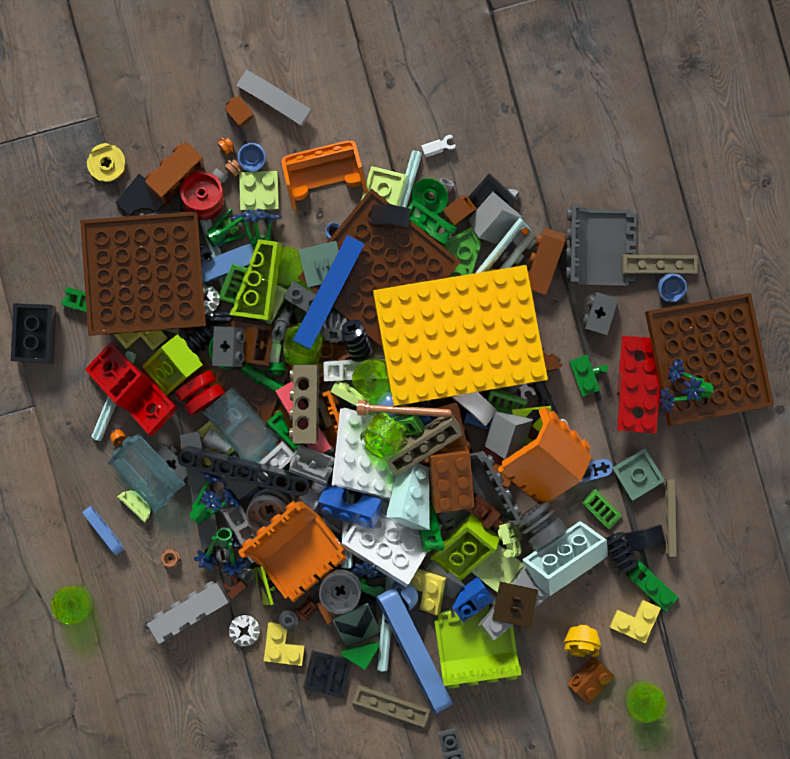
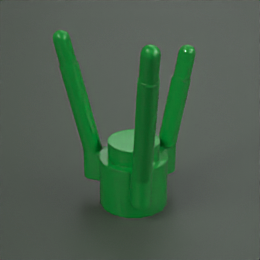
M230 208L211 228L207 229L206 238L213 247L216 245L221 247L226 243L244 237V234H239L223 239L226 237L225 232L243 221L244 217H239L223 229L217 228L232 212Z

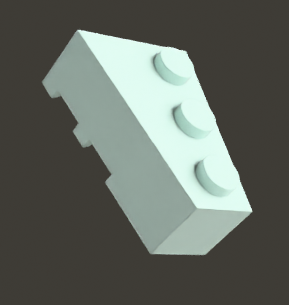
M417 463L396 476L386 518L413 530H430L428 467Z

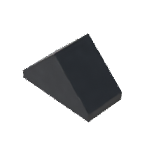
M393 204L372 205L370 225L409 228L411 209Z
M661 524L627 532L624 535L625 539H628L626 545L632 548L629 552L651 549L666 543Z

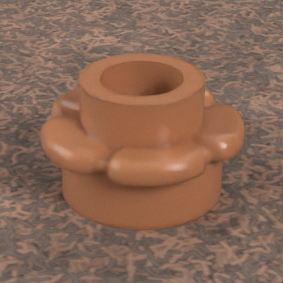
M228 160V163L224 166L225 169L233 177H236L239 173L241 174L240 169L242 167L235 160L232 162Z
M167 549L161 555V561L165 567H176L179 564L180 555L177 551Z

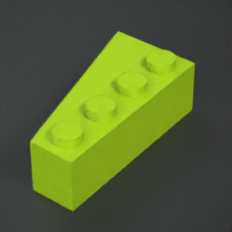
M258 240L230 315L273 320L282 243Z

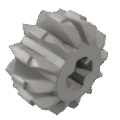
M331 312L322 325L319 336L323 337V341L329 340L330 344L332 342L337 344L340 341L344 342L341 336V328L349 320L345 316H340L339 313L334 315Z

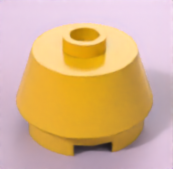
M587 625L571 627L563 642L565 645L564 652L569 650V655L585 657V655L589 654L597 657L599 656V650L602 648L598 631Z

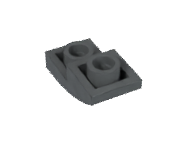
M435 560L430 562L424 570L446 578L443 594L452 599L465 586L453 572L447 573Z
M457 728L438 732L444 759H465Z

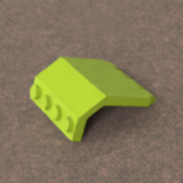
M489 605L464 623L456 612L455 617H451V610L441 611L438 614V619L434 620L444 686L457 688L462 683L472 686L478 685L479 681L484 680L487 683L498 682V678L506 677V680L518 679L517 676L522 675L517 656L513 625L495 640H489L478 626L489 611Z

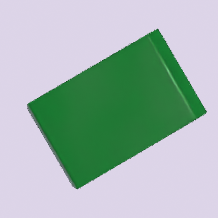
M379 641L341 649V655L365 670L380 644Z

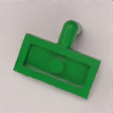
M588 355L570 360L569 364L581 397L600 391L595 376L607 372L608 366L604 364L592 369Z

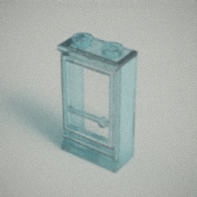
M235 387L228 390L202 412L242 459L258 463L263 458L261 456L263 452L267 450L269 453L278 446L275 442L279 439L266 426L265 422Z
M138 433L133 438L128 436L121 443L123 447H118L111 454L113 458L108 464H112L147 504L153 508L152 511L156 513L186 484Z

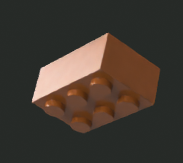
M187 141L183 144H178L173 150L174 153L169 158L165 157L160 162V167L156 171H150L146 176L145 184L147 190L163 206L180 191L181 184L186 177L204 168L203 157Z
M466 445L442 448L428 456L431 498L435 512L442 513L474 508L470 452Z

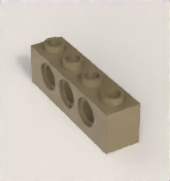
M294 365L293 370H290V381H293V389H290V401H293V409H290V420H293V428L289 430V438L293 440V444H318L319 366ZM303 380H307L309 387L303 391L300 389V383ZM304 399L308 400V408L301 410L299 407L300 402ZM302 419H307L309 425L306 429L302 430L299 427V423Z
M453 414L450 417L435 419L423 427L422 433L410 435L384 451L386 463L395 475L398 476L462 436L460 424Z

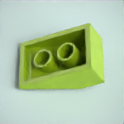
M177 334L164 344L142 367L159 388L168 395L203 364L200 362L199 357L189 349L186 341Z
M470 514L446 538L444 550L435 551L430 559L432 561L435 560L447 573L453 572L461 581L496 551L500 538L490 528L484 527L479 519Z

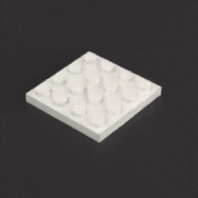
M348 408L340 409L332 485L390 500L396 475L386 463L384 451L399 443L398 441L402 437L388 438L380 426V422L385 421L381 418L368 414L366 416H358L357 411Z
M371 495V497L381 499L382 513L374 529L361 527L353 523L340 545L371 566L376 565V569L407 587L427 553L423 552L419 530H413L386 518L390 500Z

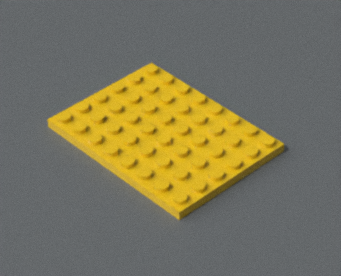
M527 265L373 290L393 406L548 380Z

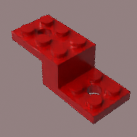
M621 336L617 393H620L617 431L656 434L660 384L650 338ZM636 351L644 353L643 361L638 362L635 360L634 354ZM636 407H640L643 410V416L639 419L633 416V410Z
M112 342L85 369L112 401L128 411L150 436H153L178 409L146 373L135 367ZM113 364L112 369L107 372L108 366ZM156 406L155 411L150 414V409Z

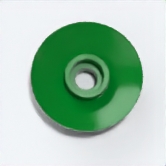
M424 178L414 185L412 200L419 202L433 213L439 214L448 204V192L438 180Z

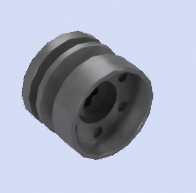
M260 487L255 492L246 512L247 522L250 527L256 532L263 526L268 527L271 524L270 520L277 514L282 515L286 511L285 507L292 502V497L289 493Z
M547 501L535 505L526 511L520 518L521 522L515 525L517 528L526 525L520 532L522 535L528 532L532 533L526 541L533 551L542 548L566 529L560 518L550 521L549 517L555 511L551 509L546 513L544 512L550 506Z
M333 569L323 578L319 589V598L322 605L328 611L335 614H345L352 611L360 599L361 582L352 570ZM341 585H343L344 591L342 590L338 592V587H341Z

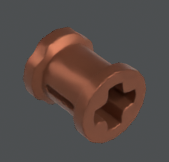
M307 597L306 602L294 611L303 621L307 622L308 618L315 611H318L319 608L312 599Z

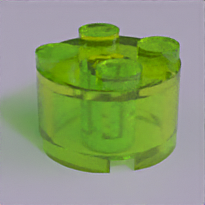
M285 246L281 250L277 284L290 287L293 281L296 283L301 282L298 276L302 273L303 267L299 251L293 247ZM286 262L288 265L292 264L289 267V271H286V269H282L284 267V263Z
M301 323L288 328L283 340L285 361L293 366L314 365L320 359L323 339L320 333H318L309 350L293 341Z
M370 358L361 362L356 367L352 375V383L357 392L366 398L374 399L390 390L384 360ZM372 374L377 376L375 382L369 379Z
M381 412L379 415H375L360 434V440H364L366 443L364 447L372 455L381 459L384 456L391 459L406 439V427L390 418L387 413Z
M78 584L68 585L59 589L51 601V610L54 617L66 625H74L84 621L90 616L94 607V600L90 591L85 586ZM72 601L76 603L74 608L69 606V603Z
M636 681L626 691L625 706L628 712L640 722L648 723L655 721L666 710L667 704L663 691L650 681ZM647 698L649 700V703H645L643 705V703L641 702L642 699Z

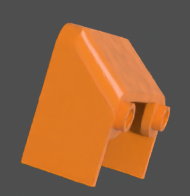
M343 141L290 154L281 160L293 211L297 210L295 200L301 201L305 199L309 194L308 189L345 180L346 184L351 187H358L362 184L364 194L368 193L363 168L354 141Z

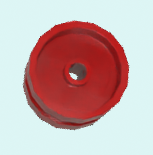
M198 171L184 179L181 184L180 195L186 212L197 211L198 220L203 221L213 219L220 214L224 207V195L221 183L215 175L209 172Z
M211 370L191 379L175 393L181 402L193 398L185 406L190 416L207 408L226 393L221 385L210 387L216 380Z

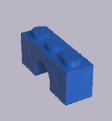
M327 484L318 501L320 513L327 517L332 516L344 522H352L361 527L374 529L382 513L381 499L363 494L357 503L348 504L346 503L347 499L344 488Z

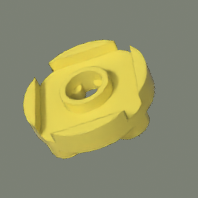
M104 143L92 149L87 159V167L90 174L100 182H113L125 173L126 159L119 148ZM105 158H107L108 161H112L110 167L106 168V166L102 167V163H104Z

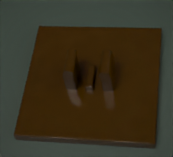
M500 581L492 620L531 628L538 590Z

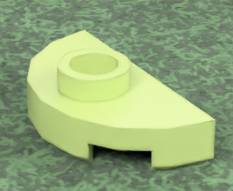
M130 490L122 492L117 496L146 523L150 517L151 507L149 500L144 494L139 491Z

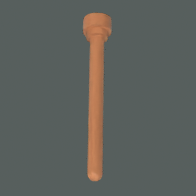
M358 400L357 403L358 416H366L370 413L450 417L452 414L449 409L371 405V403H367V400Z

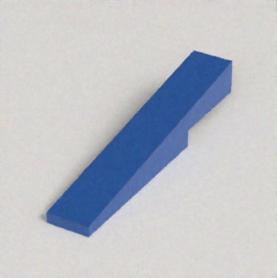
M348 235L346 236L293 339L294 342L309 350L311 349L364 243Z

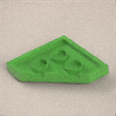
M473 227L450 238L447 245L440 243L441 246L461 261L448 278L468 275L473 272L481 247V242Z

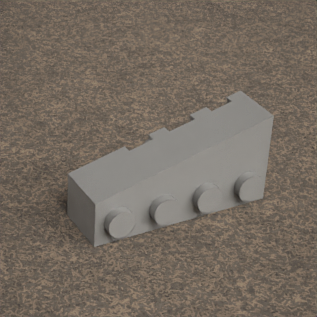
M525 565L510 583L537 589L535 607L550 596L536 585ZM495 604L478 624L489 640H495L513 625L492 620Z
M212 580L202 586L204 588L203 591L197 593L195 590L186 596L188 600L183 603L180 601L173 603L169 606L171 610L166 613L162 610L153 615L154 620L147 625L158 644L230 602L219 581L214 584Z

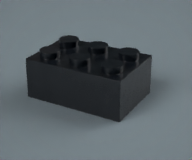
M13 303L12 362L54 364L56 306Z

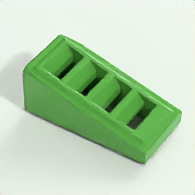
M233 263L220 291L219 299L235 304L244 276L235 274L234 270L243 272L245 276L248 268ZM235 277L241 279V282L232 280L231 278ZM229 283L239 286L238 289L229 286ZM227 290H230V291L236 292V294L234 295V294L228 293V292H226V291H227Z
M500 389L489 390L486 398L498 412L512 414V409H515L517 402L520 403L518 409L526 408L528 402L527 399ZM497 396L496 402H492L493 397ZM501 398L505 399L503 406L499 405ZM511 400V407L507 408L508 402Z
M402 414L380 422V426L388 438L422 433L423 423L418 415Z
M596 489L581 502L608 529L622 517ZM597 497L599 500L591 507L589 504ZM601 502H603L604 505L599 509L598 512H596L595 509L597 508V506ZM608 507L610 510L601 517L600 514ZM614 513L615 516L607 523L605 520Z

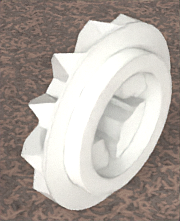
M204 284V296L207 295L209 300H204L205 314H208L218 307L220 299L218 291L212 286Z
M247 615L235 618L229 627L230 638L235 644L240 646L252 645L260 634L258 622L253 617ZM249 624V635L244 634L239 637L241 630L238 626L244 628Z

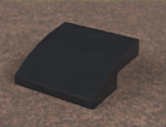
M312 650L303 688L343 698L351 661L344 657Z

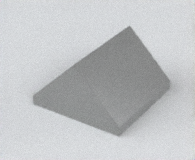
M492 192L470 217L469 222L479 238L498 245L522 216Z
M495 411L485 447L502 458L507 459L525 447L533 419Z

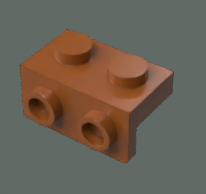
M592 656L572 677L568 685L590 705L615 675Z

